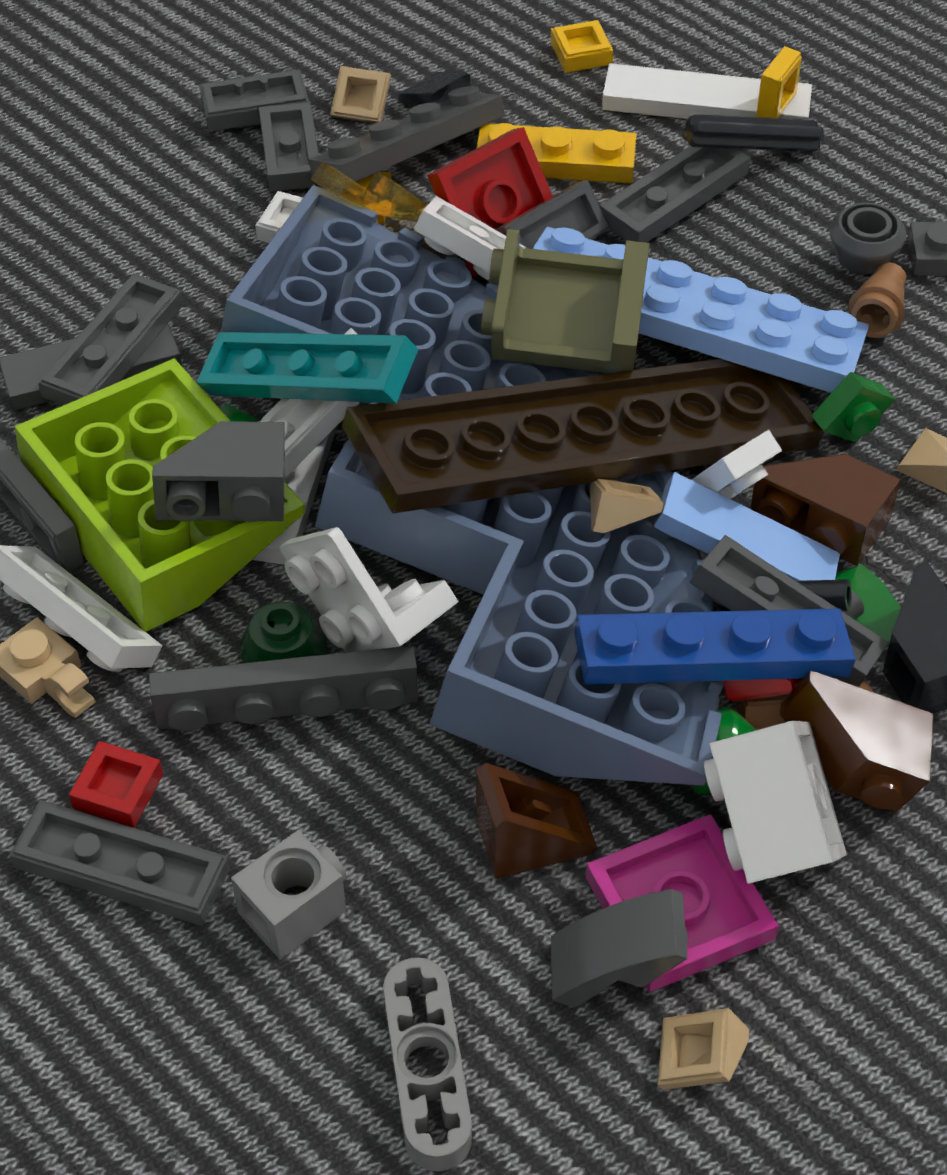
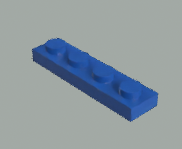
M841 609L588 614L577 616L574 631L584 685L804 678L810 670L831 678L850 677L856 660Z

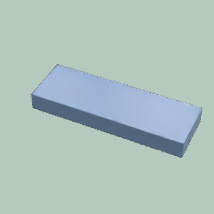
M676 472L673 473L665 485L661 498L664 503L661 513L656 515L654 528L707 554L713 550L724 535H727L794 580H835L840 553Z

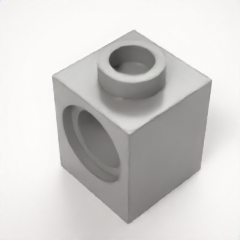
M299 829L231 877L238 914L279 960L346 912L343 881L347 879V875L343 865L327 846L321 845L316 848ZM294 886L308 888L305 892L297 895L282 893L284 890Z

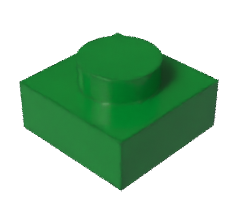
M850 372L811 417L824 432L857 443L862 436L870 433L877 427L881 421L882 414L896 399L883 384Z

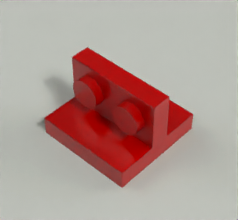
M524 127L512 129L427 175L436 196L493 229H497L553 197ZM464 259L467 269L470 271L471 275L480 276L474 270V264Z

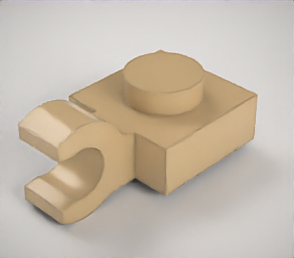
M38 617L0 644V677L30 704H33L48 693L69 715L76 718L96 703L94 697L83 689L89 683V679L79 669L82 665L77 650Z

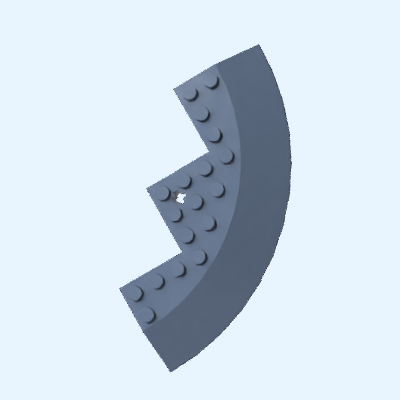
M312 185L226 300L221 332L345 334L352 328L359 335H406L419 350L398 401L600 375L594 371L491 359V336L481 335V324L485 299L496 300L498 285L488 283L485 287L472 278L470 271L466 268V263L456 256L448 255L445 259L421 247L424 237L405 227L397 234L376 222L377 212L315 185ZM360 402L357 406L376 403ZM348 439L328 472L315 527L322 530L338 527L349 541L483 594L481 602L447 670L429 725L554 776L704 786L707 780L704 761L713 757L709 743L716 742L722 713L716 712V710H719V694L723 688L724 681L584 685L574 634L578 615L715 612L714 601L709 595L689 583L703 561L697 548L654 528L656 515L606 533L594 532L591 529V483L392 514L350 439ZM669 470L611 480L650 487L662 498L665 485L673 474Z

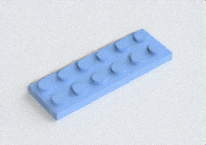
M546 227L533 249L624 260L625 245H607L585 238L582 233L570 228L554 229ZM648 257L639 325L640 334L830 393L834 391L850 372L854 373L869 324L857 321L854 316L844 311H824L804 305L797 298L788 294L775 293L771 295L748 288L742 281L732 277L715 278L695 272L688 265L679 261H659Z

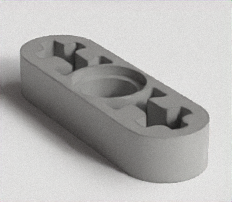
M409 958L394 965L387 973L383 984L385 1012L404 1142L408 1155L417 1165L430 1171H445L459 1165L468 1155L472 1144V1120L449 983L443 969L433 961L425 958ZM420 984L422 991L426 994L427 1023L414 1025L411 1001L407 996L408 986ZM431 1046L438 1048L446 1055L448 1064L437 1076L423 1078L409 1071L406 1066L408 1056L417 1048ZM440 1098L443 1124L446 1129L451 1130L448 1131V1143L433 1145L430 1134L425 1133L429 1127L426 1101Z

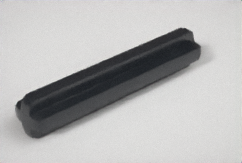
M694 114L686 119V127L682 130L683 139L688 140L691 147L815 152L820 148V141L824 137V130L822 127H818L815 120Z

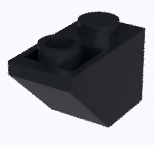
M926 562L916 566L891 635L882 672L902 703L930 713H936L947 709V583H942L929 563Z

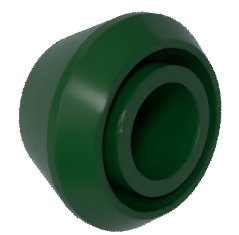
M274 602L260 608L251 618L240 642L242 663L327 655V639L322 628L303 607L292 602Z

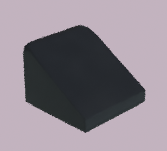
M465 71L436 72L400 92L399 100L409 108L425 103H441L449 99L448 93L450 91L470 86V75Z

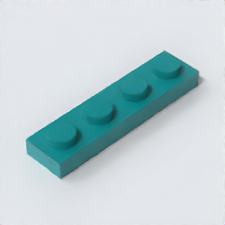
M219 332L196 383L210 396L396 404L419 349L406 335Z

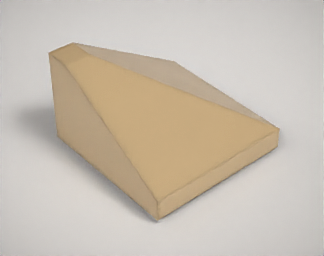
M340 66L330 113L331 117L373 124L381 122L391 79L390 73Z
M925 428L899 464L897 471L947 494V438Z
M597 479V481L592 482L590 485L591 529L599 533L612 531L661 513L664 503L650 487L615 480Z
M729 1008L663 1018L658 1086L662 1090L729 1082L748 1044L749 1028Z

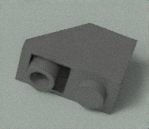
M220 421L154 465L152 480L155 519L181 521H284L285 422Z

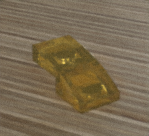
M322 161L311 178L312 181L344 201L361 209H370L377 212L378 215L418 221L422 211L428 205L379 172H376L365 189L339 170Z

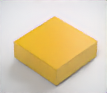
M598 20L551 29L550 43L565 73L607 66L609 63L613 64V48Z
M784 46L763 72L758 97L757 118L778 119L796 96L802 60L801 52Z

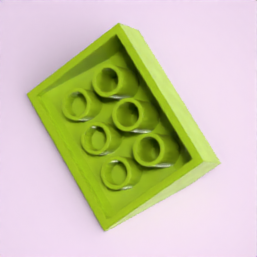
M175 358L14 426L19 460L74 523L82 554L145 632L200 606L305 514V503L285 482L284 521H181L155 519L152 480L153 466L220 421H230Z

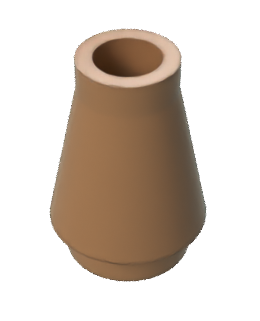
M886 262L877 266L873 275L854 293L849 301L848 313L854 316L857 321L869 324L867 337H884L898 329L903 322L906 273L895 263Z

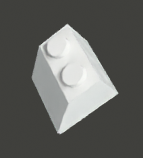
M789 721L709 743L713 759L704 761L708 786L716 802L725 800L732 825L731 828L723 830L726 852L734 871L744 869L748 884L832 863L847 855L810 722Z

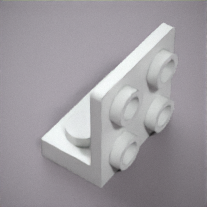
M338 527L289 539L279 546L282 555L287 561L285 562V571L290 581L299 591L309 595L322 615L319 618V622L323 632L334 645L343 648L345 653L400 647L458 603L457 598L445 580L419 584L416 579H411L395 589H391L388 584L377 587L345 535Z

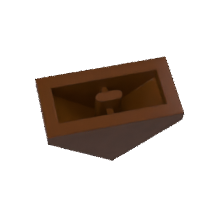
M486 762L476 770V822L495 879L585 857L598 849L577 792Z

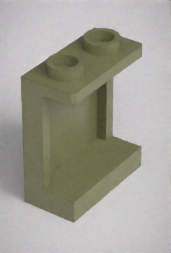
M507 229L504 249L494 248L491 258L489 284L498 285L496 300L485 299L482 315L481 335L491 336V359L602 373L634 370L650 243L626 240L623 260L523 248L519 245V230Z

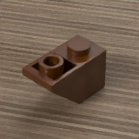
M847 454L763 466L768 475L754 484L750 509L840 553L839 558L858 566L891 520L901 479Z

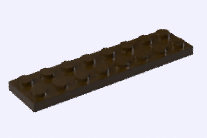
M723 359L399 400L396 404L376 403L347 407L342 424L344 431L392 514L592 483L597 481V479L611 480L713 464L767 430H770L782 449L780 453L818 447L824 434L821 427L811 417L813 414L785 378Z

